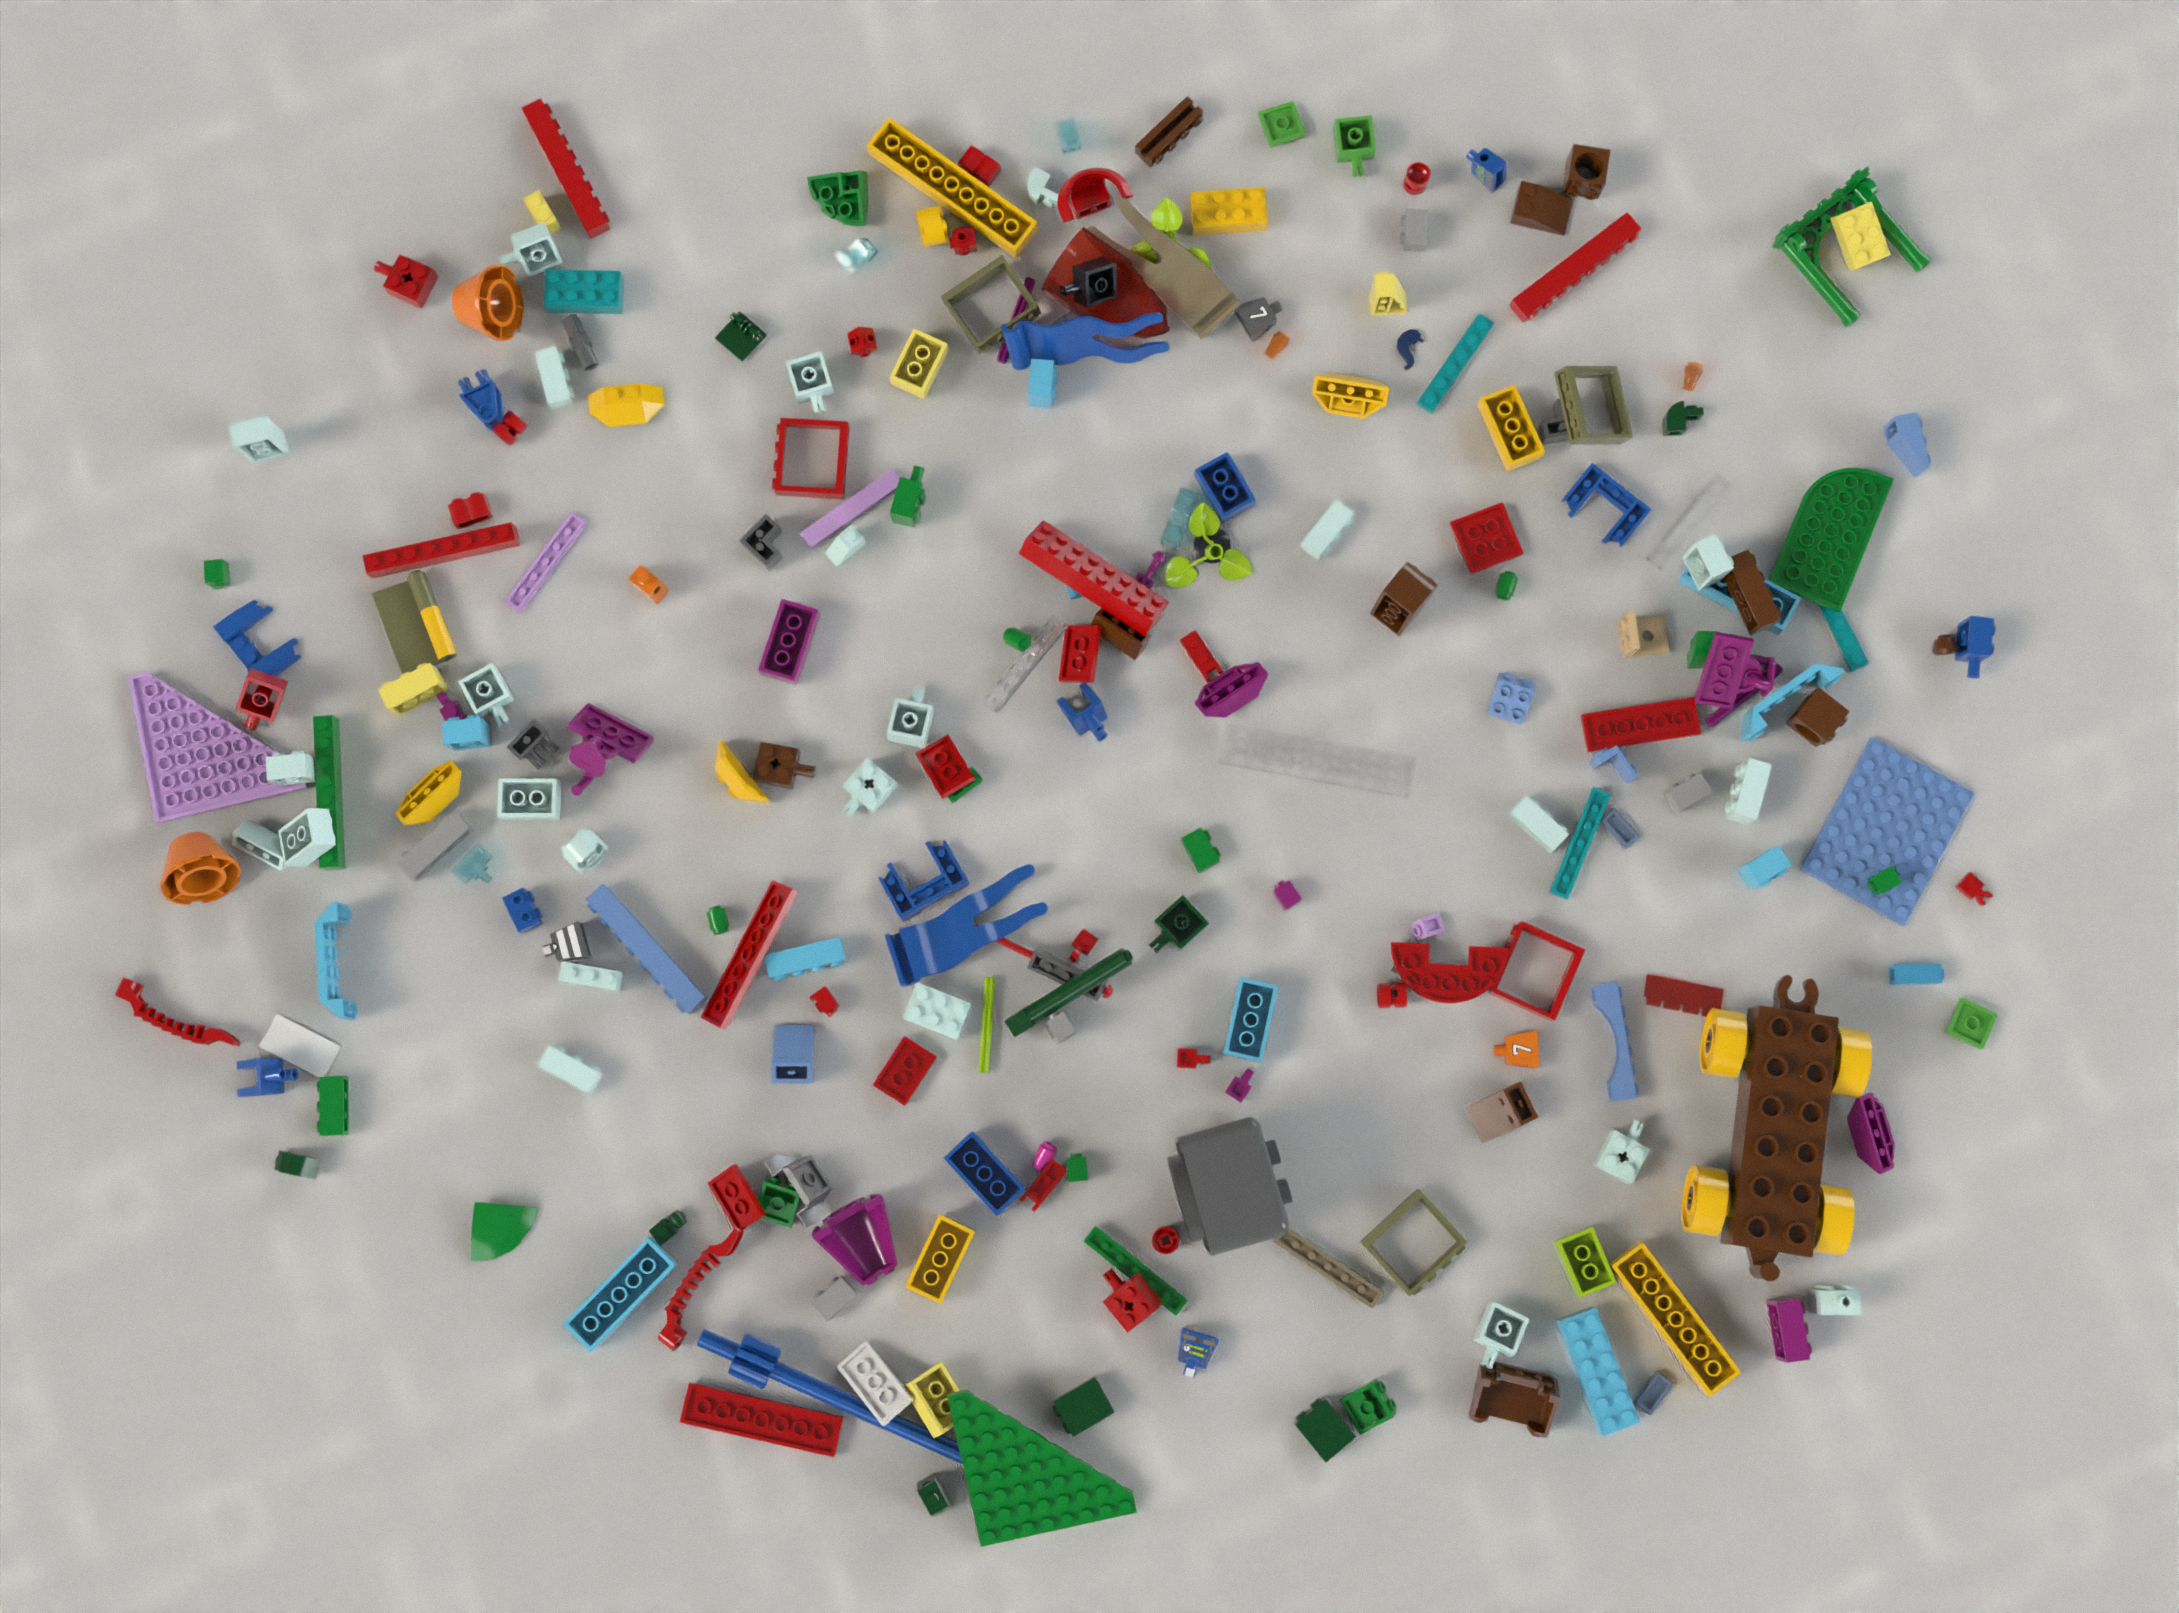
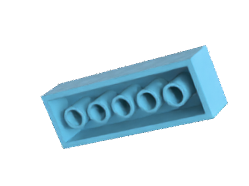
M1684 566L1677 579L1678 583L1740 615L1724 579L1699 591L1687 566ZM1765 579L1766 587L1772 592V600L1781 612V620L1767 630L1779 635L1785 630L1801 597Z
M648 1237L563 1325L589 1352L595 1351L679 1264L653 1237Z
M1591 1306L1556 1319L1557 1327L1598 1434L1606 1436L1640 1423L1597 1308Z

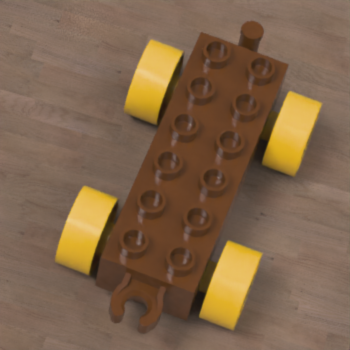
M1790 975L1782 976L1777 981L1773 993V1007L1759 1005L1748 1008L1747 1018L1743 1012L1711 1008L1707 1014L1700 1043V1068L1702 1073L1734 1079L1740 1072L1729 1173L1727 1175L1725 1169L1692 1165L1686 1176L1681 1204V1221L1685 1232L1716 1237L1722 1230L1720 1243L1745 1247L1750 1263V1274L1754 1278L1765 1281H1775L1780 1275V1269L1773 1263L1778 1253L1813 1257V1252L1842 1256L1848 1249L1854 1226L1855 1207L1853 1194L1848 1188L1821 1184L1831 1094L1860 1097L1866 1088L1872 1062V1043L1869 1033L1838 1027L1839 1017L1815 1014V1005L1817 1004L1819 993L1815 981L1811 978L1804 980L1802 983L1805 991L1802 1001L1794 1002L1789 999L1788 989L1793 982Z

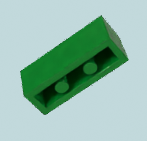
M319 1077L317 1082V1092L319 1093V1101L317 1102V1112L319 1113L317 1131L319 1136L349 1135V1077Z

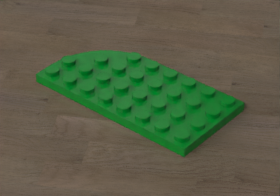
M1844 468L1827 473L1815 481L1800 502L1769 581L1805 600L1840 613L1894 479L1868 469Z

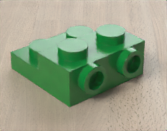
M772 1175L766 1176L758 1199L766 1213L761 1219L789 1228L792 1227L801 1198L790 1181H783L779 1175L774 1177Z
M1376 1378L1340 1398V1402L1360 1435L1393 1418L1396 1414L1397 1406L1392 1398L1388 1399L1385 1394L1386 1387L1382 1381L1378 1382Z

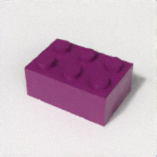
M1792 1297L1766 1300L1776 1360L1785 1363L1811 1360L1812 1348L1806 1336L1809 1331L1808 1325L1804 1322L1803 1314H1805L1803 1302L1798 1298Z

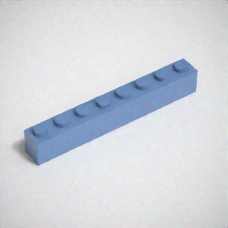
M602 884L586 898L589 902L587 907L594 914L597 912L602 917L600 921L606 928L610 926L614 930L612 935L619 942L623 941L627 945L625 949L632 957L636 955L639 958L638 964L645 971L648 969L652 973L650 977L657 985L661 983L664 986L663 992L670 999L674 998L678 1002L676 1006L683 1014L685 1012L692 1014L708 999L607 885Z

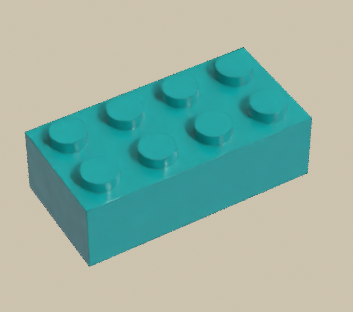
M545 270L544 307L548 313L623 314L624 277L620 271Z

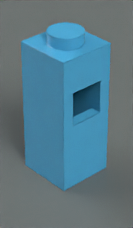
M1941 963L1894 964L1888 966L1890 985L1940 984L1944 979V969L1941 968Z

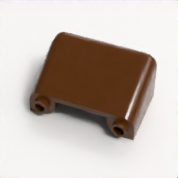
M1494 1362L1492 1369H1488L1486 1365L1482 1366L1480 1364L1471 1401L1469 1419L1482 1423L1486 1422L1489 1416L1525 1424L1530 1434L1534 1437L1547 1438L1560 1399L1558 1381L1555 1377L1548 1374L1499 1362Z

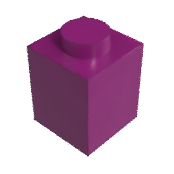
M1281 880L1274 885L1275 889L1272 893L1284 911L1302 900L1290 880L1286 882Z

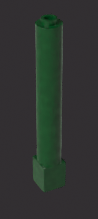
M1120 948L1032 1004L1011 1015L1004 1022L1014 1037L1020 1035L1036 1023L1132 965V954L1128 949Z

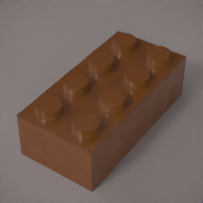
M1748 549L1731 556L1734 568L1723 579L1749 635L1752 636L1771 628L1780 621L1781 612L1772 600L1771 590L1764 583L1763 573L1756 566L1755 556Z

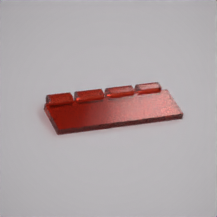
M1647 974L1643 997H1647L1646 1005L1660 1008L1661 1001H1664V1009L1679 1011L1680 1005H1683L1682 1012L1698 1015L1701 1008V1016L1707 1017L1711 1008L1721 1009L1724 989Z

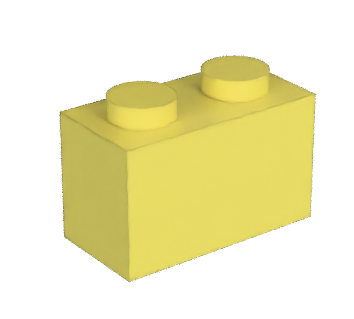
M539 190L523 198L537 224L545 222L550 234L561 229Z

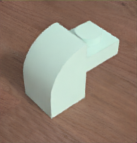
M1034 167L1028 178L1029 199L1037 207L1040 201H1042L1047 207L1051 208L1053 206L1057 209L1058 194L1048 189L1051 184V174L1037 167Z

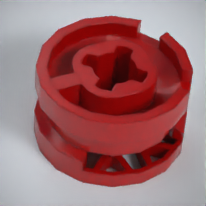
M1160 1227L1152 1235V1245L1161 1254H1171L1179 1245V1236L1171 1227Z

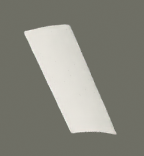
M276 1014L271 1026L259 1044V1047L317 1077H324L340 1049L339 1045L279 1014Z

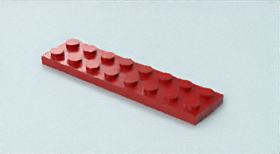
M774 880L771 881L700 1018L726 1031L732 1022L737 1008L741 1005V1001L749 989L753 977L758 972L764 956L768 953V949L776 937L778 929L785 920L791 904L795 901L798 891Z
M689 1382L679 1423L835 1457L844 1417Z

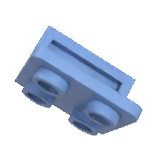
M1499 672L1487 713L1517 724H1523L1535 694L1536 684L1527 678H1516L1509 672Z
M1617 745L1609 750L1605 747L1592 756L1594 760L1589 763L1595 769L1607 760H1610L1626 784L1637 778L1636 768L1627 762L1625 752L1618 748Z

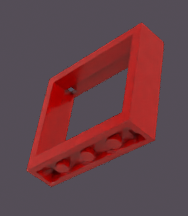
M780 418V424H777L776 428L779 442H775V453L778 454L777 460H774L773 464L776 478L772 479V489H775L777 496L844 499L850 432L848 421ZM787 427L840 430L835 488L782 485Z
M1520 921L1517 925L1514 924L1510 934L1512 938L1510 942L1507 941L1504 945V948H1508L1506 964L1497 981L1489 988L1488 993L1552 1022L1557 1018L1585 949ZM1522 931L1573 953L1548 1012L1497 989Z

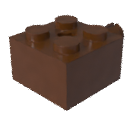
M760 742L753 780L757 783L793 789L796 776L801 775L814 778L815 774L813 773L816 766L799 764L801 752L798 748ZM779 762L781 766H777L775 769L773 765Z

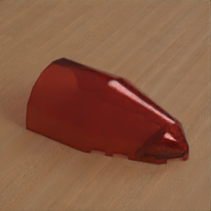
M1082 227L1065 247L1042 285V292L1078 317L1091 316L1109 323L1121 324L1149 313L1159 312L1163 315L1162 322L1146 326L1130 336L1148 339L1164 335L1170 330L1166 317V306L1153 289L1148 287L1143 280V276L1138 274L1132 266L1133 263L1130 259L1085 227ZM1102 256L1116 262V299L1086 308L1074 301V294L1065 297L1060 293V290H1064L1060 289L1061 285L1073 282V265Z

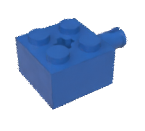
M1969 616L1958 623L1956 642L1959 650L1955 653V661L1968 662V678H1980V663L1994 652V643H1992V638L1996 631L1994 618Z

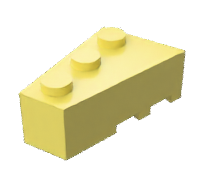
M1379 272L1375 274L1369 292L1370 315L1407 314L1406 292L1394 273Z

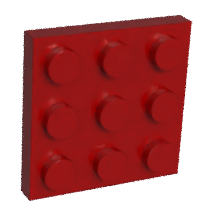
M1503 502L1449 523L1470 575L1524 554Z

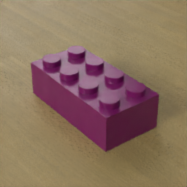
M781 599L758 668L761 675L793 685L798 684L820 617L818 609Z

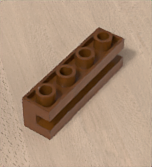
M1188 96L1135 145V153L1150 168L1154 164H1159L1164 157L1163 155L1166 152H1171L1180 139L1184 140L1193 127L1196 128L1201 124L1203 110L1199 106L1195 108L1192 105L1193 101Z

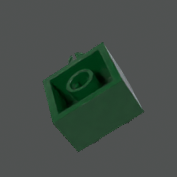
M1182 895L1154 920V924L1161 930V934L1148 945L1151 948L1155 947L1153 951L1156 954L1169 942L1173 943L1181 951L1209 925V922ZM1179 919L1182 921L1184 919L1186 921L1184 924L1185 927H1178L1177 920Z

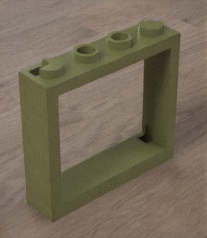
M1003 255L940 296L944 305L979 355L988 352L993 345L1005 340L1002 328L1000 327L978 342L953 306L1005 271L1030 306V308L1006 323L1007 329H1014L1019 321H1033L1041 313L1038 304Z
M1565 366L1554 372L1570 445L1621 444L1633 438L1617 366ZM1575 378H1601L1614 434L1587 433Z
M1416 1189L1360 1241L1408 1296L1412 1294L1415 1296L1423 1289L1422 1285L1426 1281L1431 1282L1437 1276L1436 1272L1441 1267L1445 1269L1452 1262L1450 1259L1455 1254L1457 1256L1460 1255L1468 1243L1420 1189ZM1417 1201H1420L1457 1242L1408 1286L1371 1244Z

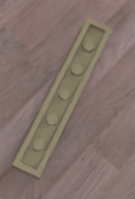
M1288 1228L1284 1236L1273 1240V1242L1372 1309L1383 1293L1290 1228Z

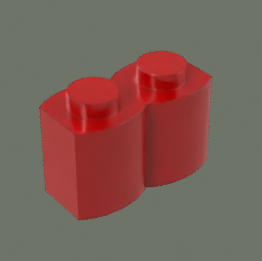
M970 145L958 161L959 167L987 187L992 184L1001 172V165L972 145Z
M475 492L466 499L457 498L448 504L454 526L457 529L493 518L488 499L484 493Z

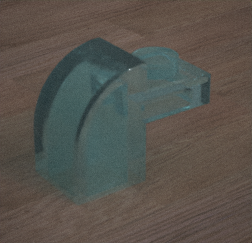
M1070 118L1055 122L1063 155L1080 151L1082 142L1078 136L1075 120Z
M857 238L849 249L839 250L835 256L842 267L848 269L851 273H855L866 266L879 251L867 238Z

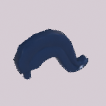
M1409 329L1403 332L1397 340L1396 348L1398 353L1407 363L1404 366L1405 370H1409L1414 365V358L1409 347L1412 344H1416L1417 341L1424 342L1418 330Z

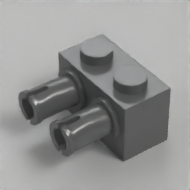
M536 719L507 746L519 760L526 758L537 770L547 761L534 751L536 745H540L551 757L560 749L547 737L549 731Z

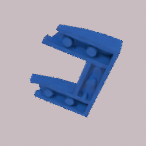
M1592 463L1565 495L1562 502H1567L1571 512H1568V515L1572 518L1595 490L1624 513L1601 542L1607 544L1608 540L1618 542L1619 547H1622L1652 509Z
M256 600L237 609L213 626L223 641L230 646L245 665L248 672L252 668L277 677L301 658V655H295L293 645L298 644V640L295 637L263 657L244 633L273 611L270 606L262 608L256 605L258 603Z
M943 840V846H932L931 841L925 842L942 874L909 893L892 862L887 865L890 871L884 879L880 876L878 877L902 922L920 913L919 910L951 892L954 894L970 885L945 840Z

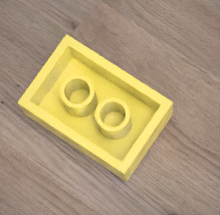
M1872 202L1865 203L1830 218L1849 271L1856 270L1891 255Z
M913 328L889 377L891 385L925 400L949 351L948 344Z
M422 663L416 667V670L401 674L399 679L385 682L378 691L387 709L400 716L435 698L438 693L448 691L449 688L439 669L431 663Z
M941 1361L904 1385L913 1397L912 1404L933 1438L944 1434L954 1427L947 1394L959 1391Z

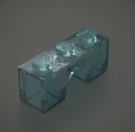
M1180 488L1160 545L1179 550L1189 518L1197 503L1198 493Z

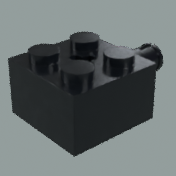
M1102 256L1073 265V282L1060 286V289H1064L1060 290V294L1063 297L1074 294V301L1086 308L1116 299V262Z

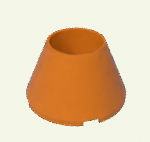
M491 265L458 284L452 294V309L456 319L463 325L496 341L512 339L516 329H520L524 316L523 292L521 285H517L514 279L516 275L513 271L504 265Z
M190 832L177 837L171 842L160 888L163 896L173 903L191 905V902L202 901L205 904L230 893L239 884V877L242 872L240 865L209 834Z

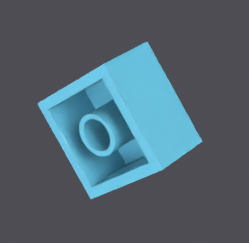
M1031 359L1028 392L1029 407L1052 408V402H1056V385L1053 384H1057L1058 373L1057 367H1054V360Z
M478 715L467 716V719L461 720L458 717L448 718V721L442 722L443 742L451 750L491 747L490 724Z
M1777 845L1737 869V872L1749 889L1753 887L1759 889L1772 882L1771 877L1775 879L1788 872L1787 867L1792 864L1780 846Z

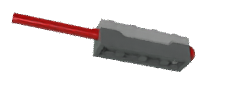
M1006 938L995 941L1030 958L1028 969L1060 984L1066 983L1087 970V968L1041 946L1032 951ZM1106 980L1083 995L1098 1001L1101 996L1102 998H1109L1113 993V988L1110 984L1106 987L1108 982Z

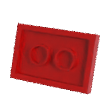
M1066 625L1058 681L1062 683H1094L1102 627L1098 625Z
M948 734L915 753L942 799L975 780Z
M904 1036L873 1083V1086L906 1106L937 1056Z
M737 1164L730 1166L708 1182L709 1187L734 1228L739 1229L741 1227L744 1230L766 1215Z

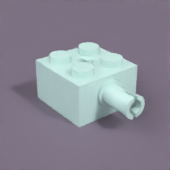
M545 222L510 235L514 251L499 256L500 262L504 266L518 261L522 263L528 277L563 263Z
M822 351L787 361V369L798 403L811 400L815 415H820L818 407H820L822 414H824L826 409L822 396L832 394L834 390Z
M493 663L458 681L476 715L482 718L492 713L499 727L504 726V723L508 724L510 722L502 707L514 701V698L498 668Z
M914 686L910 701L895 698L887 729L888 741L920 748L926 747L934 711L933 705L922 703L925 692L924 688L920 687L918 692V686Z
M867 757L842 785L844 790L851 795V799L840 811L850 818L861 805L874 814L898 784ZM868 782H869V783H872V782H873L874 788H870V787H869V788L867 789V785H866V784H867Z
M1633 1120L1627 1135H1623L1616 1130H1610L1593 1165L1626 1184H1632L1650 1149L1639 1144L1637 1141L1645 1125L1643 1123L1640 1124L1637 1120ZM1618 1154H1623V1161H1620Z
M1815 1285V1289H1809L1810 1313L1819 1315H1861L1860 1291L1853 1290V1286L1835 1285V1289H1833V1286Z
M1494 1301L1487 1304L1473 1341L1487 1348L1480 1364L1482 1366L1486 1365L1488 1369H1492L1498 1353L1508 1358L1514 1356L1529 1318ZM1499 1326H1502L1501 1330L1504 1331L1503 1333H1500Z

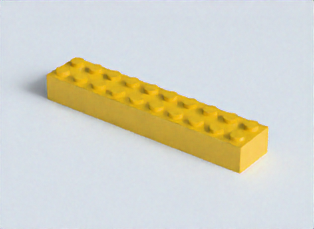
M890 117L887 118L866 145L870 156L970 227H974L976 231L1014 258L1018 257L1038 231V222Z

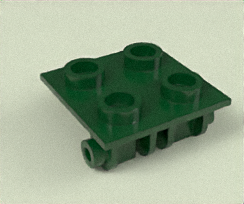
M739 311L737 314L733 312L730 315L732 320L719 332L715 339L743 362L767 334Z

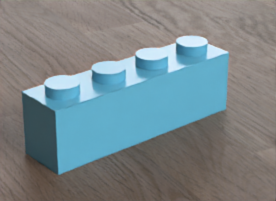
M840 937L764 956L768 976L775 981L784 980L787 975L791 974L794 977L805 974V971L811 969L812 972L822 971L824 966L831 965V968L842 966V962L847 961Z

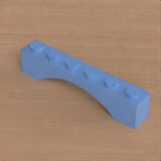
M1617 982L1593 985L1590 987L1593 1006L1607 1020L1613 1032L1616 1046L1615 1064L1607 1081L1609 1101L1637 1099L1636 1095L1639 1093L1637 1083H1634L1633 1079L1635 1067L1630 1061L1632 1049L1631 1045L1627 1043L1626 1036L1629 1035L1627 1025H1624L1623 1020L1625 1008L1620 1002V998H1622L1621 987L1618 986Z

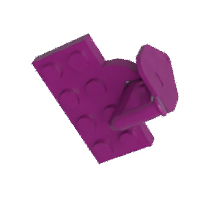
M1715 632L1694 696V703L1732 709L1737 693H1745L1756 687L1760 689L1761 696L1766 697L1773 690L1775 658L1750 654L1754 644L1753 638ZM1760 664L1765 665L1764 670L1761 669Z
M587 703L568 723L567 728L583 737L582 743L571 747L569 755L570 761L585 771L581 781L577 785L572 786V793L575 796L581 795L594 776H601L605 772V760L612 759L618 755L635 764L653 743L654 737Z

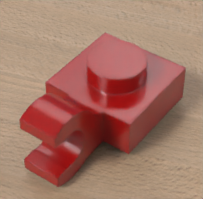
M1083 928L1072 943L1075 949L1069 959L1076 963L1082 953L1088 956L1099 939Z
M1177 1048V1068L1196 1069L1197 1063L1210 1064L1211 1056L1197 1055V1049Z

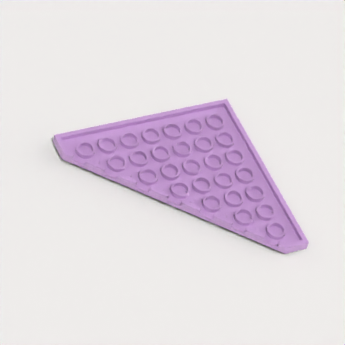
M143 672L128 676L156 823L160 824L309 788L308 783L279 786L268 781L266 757H271L273 753H277L276 751L150 673Z

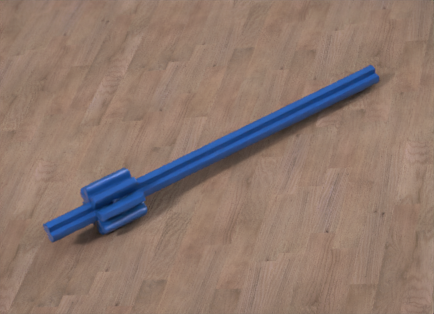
M706 1329L703 1330L698 1340L697 1346L732 1361L728 1374L760 1389H764L771 1378L962 1464L957 1441L943 1435L933 1438L928 1428L899 1415H896L883 1427L861 1398L778 1362L781 1348L750 1334H746L741 1344H738Z

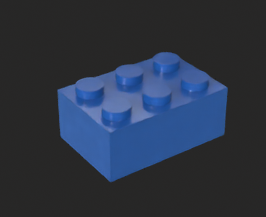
M1228 452L1195 469L1194 477L1221 523L1255 506L1256 499Z

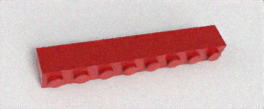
M540 98L522 107L524 115L590 239L609 230L610 228L607 223L610 220L606 212H601L599 209L602 205L597 196L593 197L591 191L594 189L589 180L585 181L582 177L586 174L581 165H576L575 160H577V157L572 149L568 150L566 145L569 142L564 134L560 135L558 130L561 127L556 118L552 120L550 114L553 112L548 103L544 104Z
M1628 212L1513 298L1509 305L1523 323L1527 319L1531 321L1539 314V310L1542 308L1545 310L1553 304L1552 300L1556 297L1558 299L1563 297L1571 286L1573 288L1582 281L1581 278L1585 275L1587 277L1592 275L1598 265H1605L1611 259L1610 256L1614 253L1618 255L1622 252L1627 243H1634L1639 238L1638 234L1642 228Z
M512 522L362 556L365 572L373 579L520 546L517 528Z

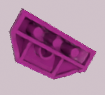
M1259 662L1236 665L1204 685L1198 695V699L1195 701V705L1205 717L1226 718L1258 697L1268 677V673Z
M1872 1092L1856 1098L1848 1114L1847 1122L1857 1156L1875 1172L1883 1174L1894 1169L1895 1144L1884 1106L1874 1097Z

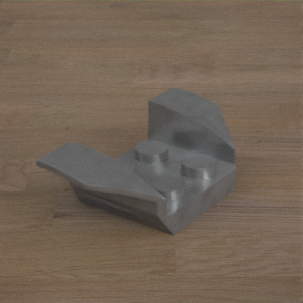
M776 1154L764 1161L763 1163L772 1177L784 1171L788 1180L806 1205V1207L796 1213L805 1228L819 1221L824 1199L828 1196L832 1187L813 1157L809 1155L797 1159Z

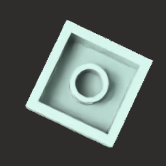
M292 751L290 755L273 753L271 757H266L268 781L279 786L316 782L315 758L311 757L310 754H305L304 751Z

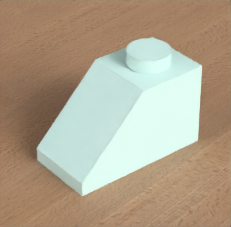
M851 524L836 537L825 554L838 568L863 547L866 542L864 537Z

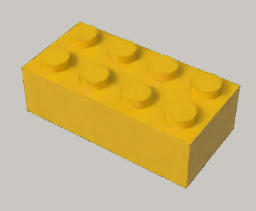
M1265 187L1190 192L1193 236L1266 231Z
M1515 384L1480 398L1477 404L1478 409L1507 472L1543 457L1545 450Z
M939 1214L905 1288L942 1304L976 1231Z

